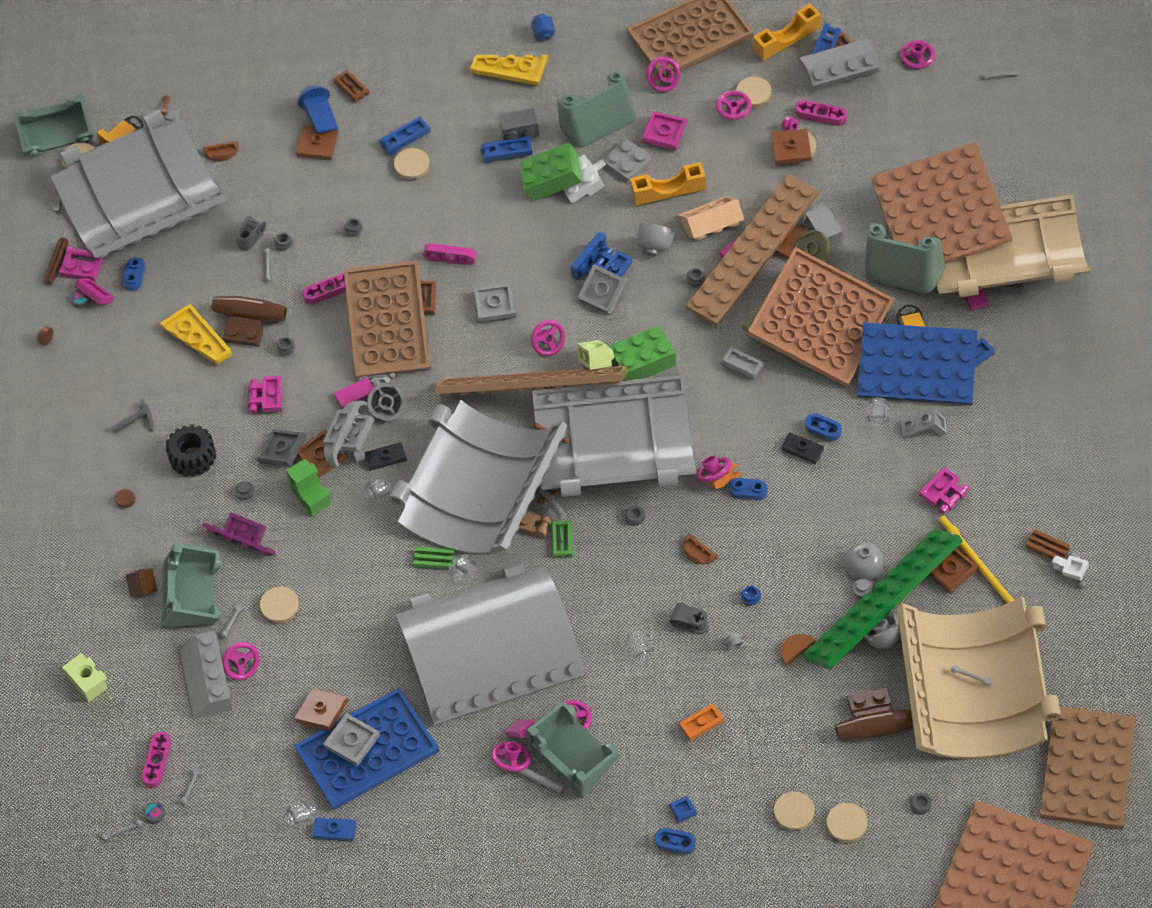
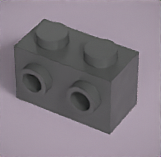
M534 108L499 114L503 140L539 135L538 121Z

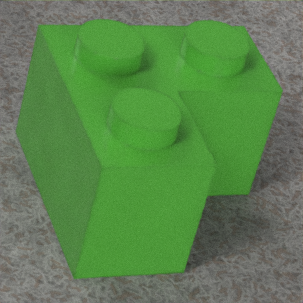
M303 459L286 470L291 492L311 516L316 515L331 505V493L326 486L322 487L320 484L321 482L317 476L318 470L313 463L309 464L306 459Z

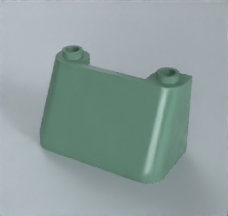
M620 69L608 75L607 83L610 87L582 101H579L574 95H565L557 99L559 126L574 146L585 147L635 121V108L625 76Z
M82 94L74 95V99L71 100L72 102L67 99L64 103L32 111L28 109V113L22 112L21 109L12 111L24 154L32 157L38 155V152L77 142L87 143L91 141L93 132Z
M871 223L867 231L866 277L871 281L927 294L932 292L946 268L941 239L925 237L921 239L918 246L886 239L884 226Z
M178 543L173 544L163 563L162 626L210 625L219 621L221 610L218 609V605H214V575L217 570H220L222 564L218 550Z
M562 701L527 729L528 748L576 796L583 798L617 761L619 751L612 743H604L602 745L577 722L575 708Z

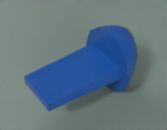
M310 85L300 92L297 101L298 107L306 110L316 133L338 130L328 102L330 97L329 90L322 86Z

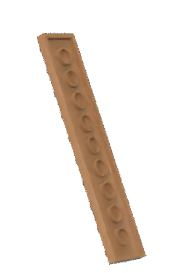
M787 174L688 302L686 309L718 327L817 198L819 191Z
M627 366L605 367L592 370L587 368L441 379L435 385L434 390L435 394H441L442 397L451 396L452 393L469 395L475 391H478V394L489 393V390H496L498 393L507 392L508 389L525 391L531 387H534V390L545 389V386H553L554 389L563 388L564 385L581 387L583 384L590 383V386L602 385V382L616 385L620 384L626 377Z

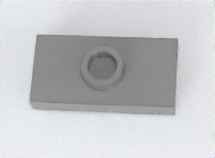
M730 347L721 360L722 365L752 379L756 378L764 366V362Z

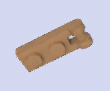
M527 512L519 523L518 531L545 538L548 532L547 527H550L552 519L548 516H539Z

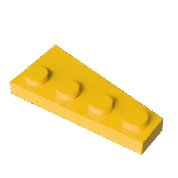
M475 55L470 72L538 86L548 61V55H541V57H533V55H525V57H515V55H508L506 57Z
M191 304L160 323L161 328L217 365L233 355L229 347Z

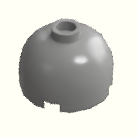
M646 223L639 225L637 240L639 245L644 250H647V254L656 256L657 253H663L671 247L675 232L670 233V228L657 224H651L650 227H645Z
M383 382L371 389L367 405L370 413L375 418L390 421L396 419L402 413L405 407V397L403 391L397 385Z
M861 542L848 550L845 558V569L852 579L872 580L879 578L883 573V554L877 546L872 543Z
M895 612L893 614L888 613L864 636L872 647L879 650L893 649L901 640L899 618Z

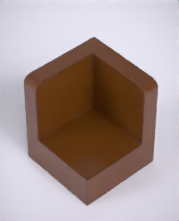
M152 568L125 574L131 597L143 596L157 591Z

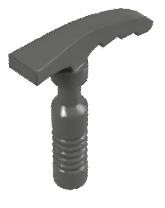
M143 399L140 400L143 410L112 426L115 433L144 416H147L150 431H153L152 414Z

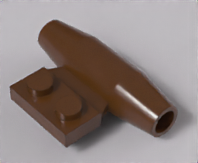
M214 296L211 304L212 311L231 317L226 322L222 338L224 342L260 347L264 330L262 322L285 321L287 315L286 306L263 299L242 296Z
M887 688L847 695V701L854 718L835 724V731L838 740H864L895 734L913 727L911 709H891V700Z

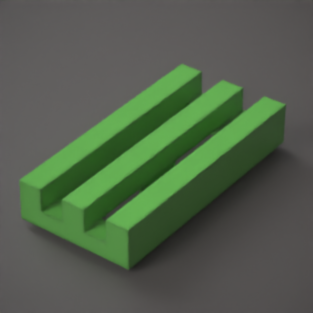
M571 521L552 522L553 558H557V556H561V558H565V556L573 557ZM556 526H560L561 551H557ZM564 526L568 528V550H565Z
M416 547L413 567L452 570L455 552L450 549ZM438 561H448L449 563H442Z

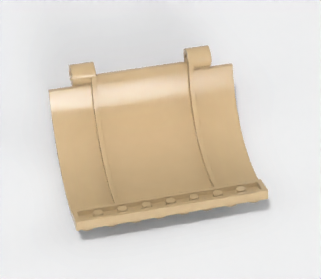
M1073 194L1001 205L1000 207L1010 230L1012 241L945 263L946 268L936 286L939 295L959 292V297L979 295L978 289L1053 278L1054 283L1074 280V274L1091 272V267L1087 266L1081 244Z
M1022 596L997 608L960 615H939L917 611V608L904 603L897 606L916 748L918 750L948 758L980 759L1016 753L1048 740L1045 721L1059 720L1061 712L1058 697L1046 694L1036 633L1046 629L1044 610L1041 606H1031L1026 609L1025 598ZM956 665L959 669L982 678L989 677L991 684L985 686L979 680L958 672L953 673L951 667Z

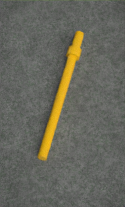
M945 516L939 518L938 521L947 530L946 532L960 535L958 528L953 526ZM960 535L963 541L959 545L960 548L978 566L979 571L1006 604L1014 601Z

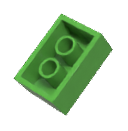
M569 142L520 161L523 189L533 201L582 183L579 156Z
M660 325L608 346L613 351L614 359L611 360L613 366H627V375L623 381L644 379L676 366V352Z

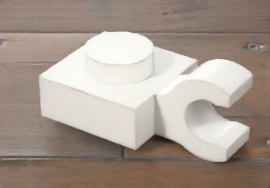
M1071 555L1068 560L1054 556L1051 562L1054 564L1053 569L1062 571L1064 576L1082 581L1089 566L1088 561Z

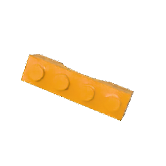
M810 3L796 11L794 18L783 29L772 32L767 28L753 36V50L765 61L820 29L821 14Z
M701 162L683 166L681 171L675 176L664 180L653 179L648 174L630 178L631 193L635 205H641L705 190L706 176Z

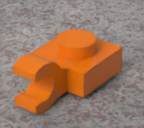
M732 463L730 470L723 477L706 484L714 489L724 487L731 478H738L741 475L740 472L735 471L732 473L737 464Z

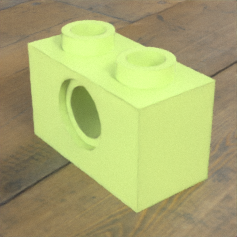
M601 341L577 343L579 362L590 370L612 366L611 360L614 359L613 351Z
M81 653L62 668L70 682L90 702L108 689L105 682L107 677L101 670L97 671L94 668L96 665L90 657L86 658Z

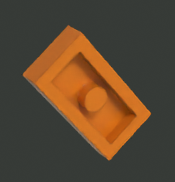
M712 703L681 721L679 727L691 742L723 723L724 717Z

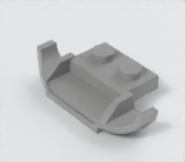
M352 401L345 405L342 410L337 411L323 440L325 444L324 455L331 467H338V454H344L345 451H360L374 421L370 415H361L358 412L360 406H367V402Z

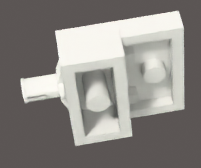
M585 155L579 157L582 183L564 189L572 204L587 193L591 196L605 186L598 175V170L606 165L603 159L593 165Z

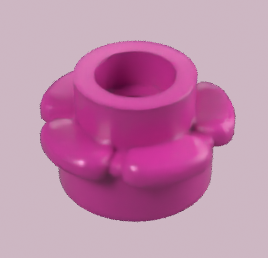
M790 116L784 118L781 125L784 131L797 130L798 120Z

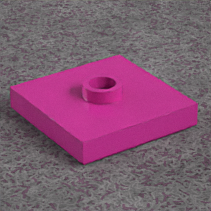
M653 111L642 136V143L677 150L687 125V119Z

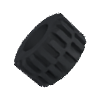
M190 424V427L184 425L181 429L177 428L175 433L169 435L170 439L166 441V452L172 469L176 470L178 474L181 475L183 473L187 477L189 474L192 477L198 473L201 475L204 474V470L208 471L210 465L215 463L216 450L212 436L208 433L207 429H202V426L199 425L195 427L194 424ZM191 447L199 448L196 452L191 454L183 453L186 449Z

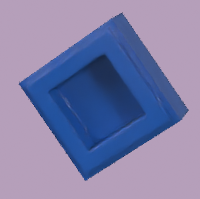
M688 796L669 804V808L678 823L697 815V811Z

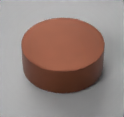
M47 326L41 328L37 337L38 343L45 346L48 345L53 338V329Z
M121 489L116 493L115 500L120 508H129L134 504L135 496L130 489Z

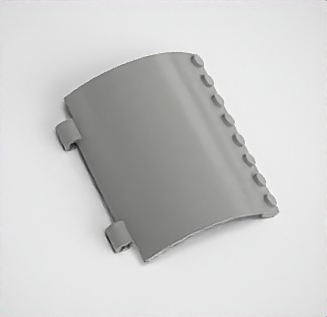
M157 110L142 117L145 127L83 154H81L77 145L60 152L66 169L50 176L78 235L94 258H103L108 255V252L113 250L119 251L125 248L124 245L137 243L142 240V237L147 235H156L158 230L172 228L179 221H188L192 218V215L206 213L208 208L222 206L225 204L224 201L229 200L227 194L217 187L204 166L183 119L166 125L160 110Z
M684 375L626 380L616 385H610L607 382L599 386L587 384L581 387L568 386L559 389L532 390L536 423L546 429H549L552 424L561 421L568 425L565 430V436L569 438V442L567 444H564L562 440L557 446L558 451L552 457L550 467L542 477V490L561 488L562 497L581 495L580 486L658 478L659 487L678 485V476L696 474L688 421Z
M462 400L458 401L453 412L448 407L438 404L428 421L429 425L436 430L409 482L397 481L389 496L390 502L397 506H403L396 523L432 544L456 552L472 555H489L505 551L511 546V539L519 530V523L526 515L527 507L534 499V493L542 483V477L550 467V461L558 451L557 446L564 438L568 425L561 421L552 424L549 429H525L494 420L473 409Z
M522 562L503 568L505 577L433 601L429 592L410 598L412 610L395 615L414 661L434 725L586 674L565 608L545 566L525 572Z

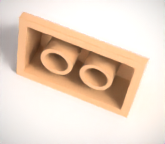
M730 196L722 197L677 215L688 236L696 240L705 238L706 234L711 232L713 234L719 233L726 226H737L740 224L739 221L744 220L738 199Z

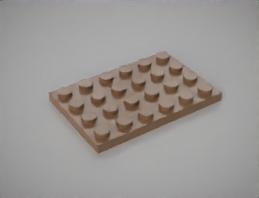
M686 0L627 27L628 35L649 63L658 57H669L678 64L680 71L754 36V32L730 0ZM661 62L653 67L657 74L661 69ZM667 63V68H670L673 74H675L673 66ZM665 71L662 73L663 78L666 77Z
M418 260L344 269L355 376L364 377L431 369Z
M1060 706L1061 718L1052 721L1040 818L1123 830L1136 717Z

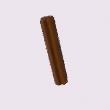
M60 237L58 239L43 278L45 284L52 285L54 283L69 244L67 238Z

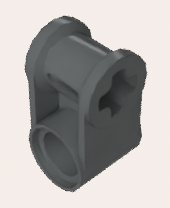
M250 215L244 219V222L236 231L239 249L248 251L253 248L257 240L265 232V221L255 220Z
M684 603L676 604L669 620L672 626L696 634H704L709 629L708 617L705 611L690 607Z

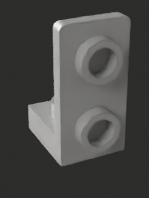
M935 408L901 421L902 436L904 438L930 428L939 436L947 434L946 419Z

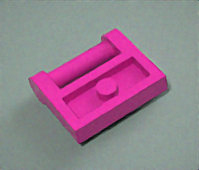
M68 246L59 271L60 276L75 279L90 278L95 282L104 257L94 258L87 250ZM73 256L92 258L95 261L73 259Z

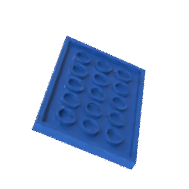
M863 322L858 397L972 405L977 330Z
M400 688L350 714L352 717L380 732L379 738L358 766L324 748V742L341 720L334 724L331 731L323 729L294 745L295 750L333 810L439 752V747Z

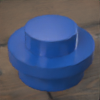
M747 586L742 590L741 599L745 604L754 605L760 601L761 593L755 586Z

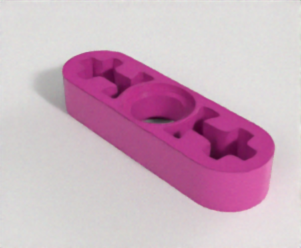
M801 100L796 104V115L800 118L837 126L843 125L847 121V112L844 108L807 100ZM819 110H823L826 112V114L818 115L816 112Z
M428 243L425 245L423 256L434 261L473 265L477 253L471 248Z
M344 273L307 286L303 290L305 302L316 304L345 293ZM329 285L334 287L331 291L324 290Z
M158 732L152 737L142 773L143 782L148 788H155L162 781L171 748L170 737L165 732ZM162 739H164L165 742L162 743L161 750H159L160 747L158 742H161ZM155 756L162 757V761L158 764L151 762ZM152 769H153V770H154L155 778H152V781H149L148 778H151L152 773H153Z

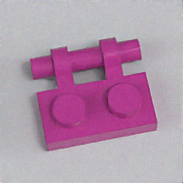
M263 377L262 383H258V380L255 378L251 379L248 386V392L250 393L248 407L250 408V413L256 414L259 406H262L263 412L282 411V377ZM262 392V397H257V394Z
M944 467L919 492V496L934 507L939 502L943 504L939 511L945 514L948 510L951 511L955 507V503L959 499H963L966 496V492L970 487L966 483L961 487L958 486L959 477ZM949 491H952L954 494L950 498L945 496Z

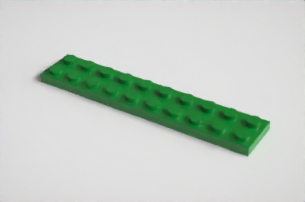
M937 529L930 531L908 555L904 556L894 568L889 570L882 580L875 584L870 593L863 595L857 604L852 606L841 619L836 621L832 628L825 632L815 644L809 647L808 651L803 654L804 659L807 662L831 669L963 542L960 535Z

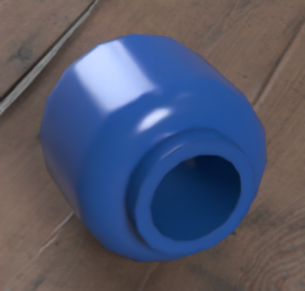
M538 14L531 21L533 36L536 39L548 41L555 34L553 19L547 16V14Z

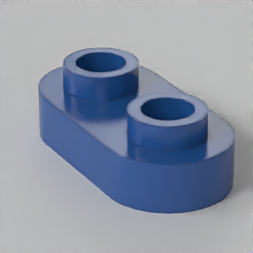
M139 257L129 259L125 267L123 284L128 291H136L142 286L146 267L144 261Z
M816 413L808 415L805 419V428L808 432L830 441L840 438L842 427L837 421Z
M735 478L729 484V493L734 498L762 500L767 496L768 487L762 480Z
M661 828L655 834V844L661 850L690 854L696 847L695 837L688 832ZM663 839L669 840L667 843L662 842ZM688 843L689 846L683 847L682 844Z

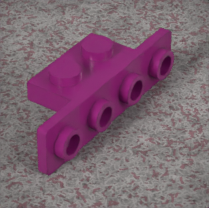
M230 512L224 530L204 522L202 524L203 527L207 528L206 532L216 536L218 533L223 534V539L233 543L235 540L241 542L240 546L251 549L252 546L258 548L257 552L268 556L269 553L274 555L276 553L275 550L260 545L267 526Z

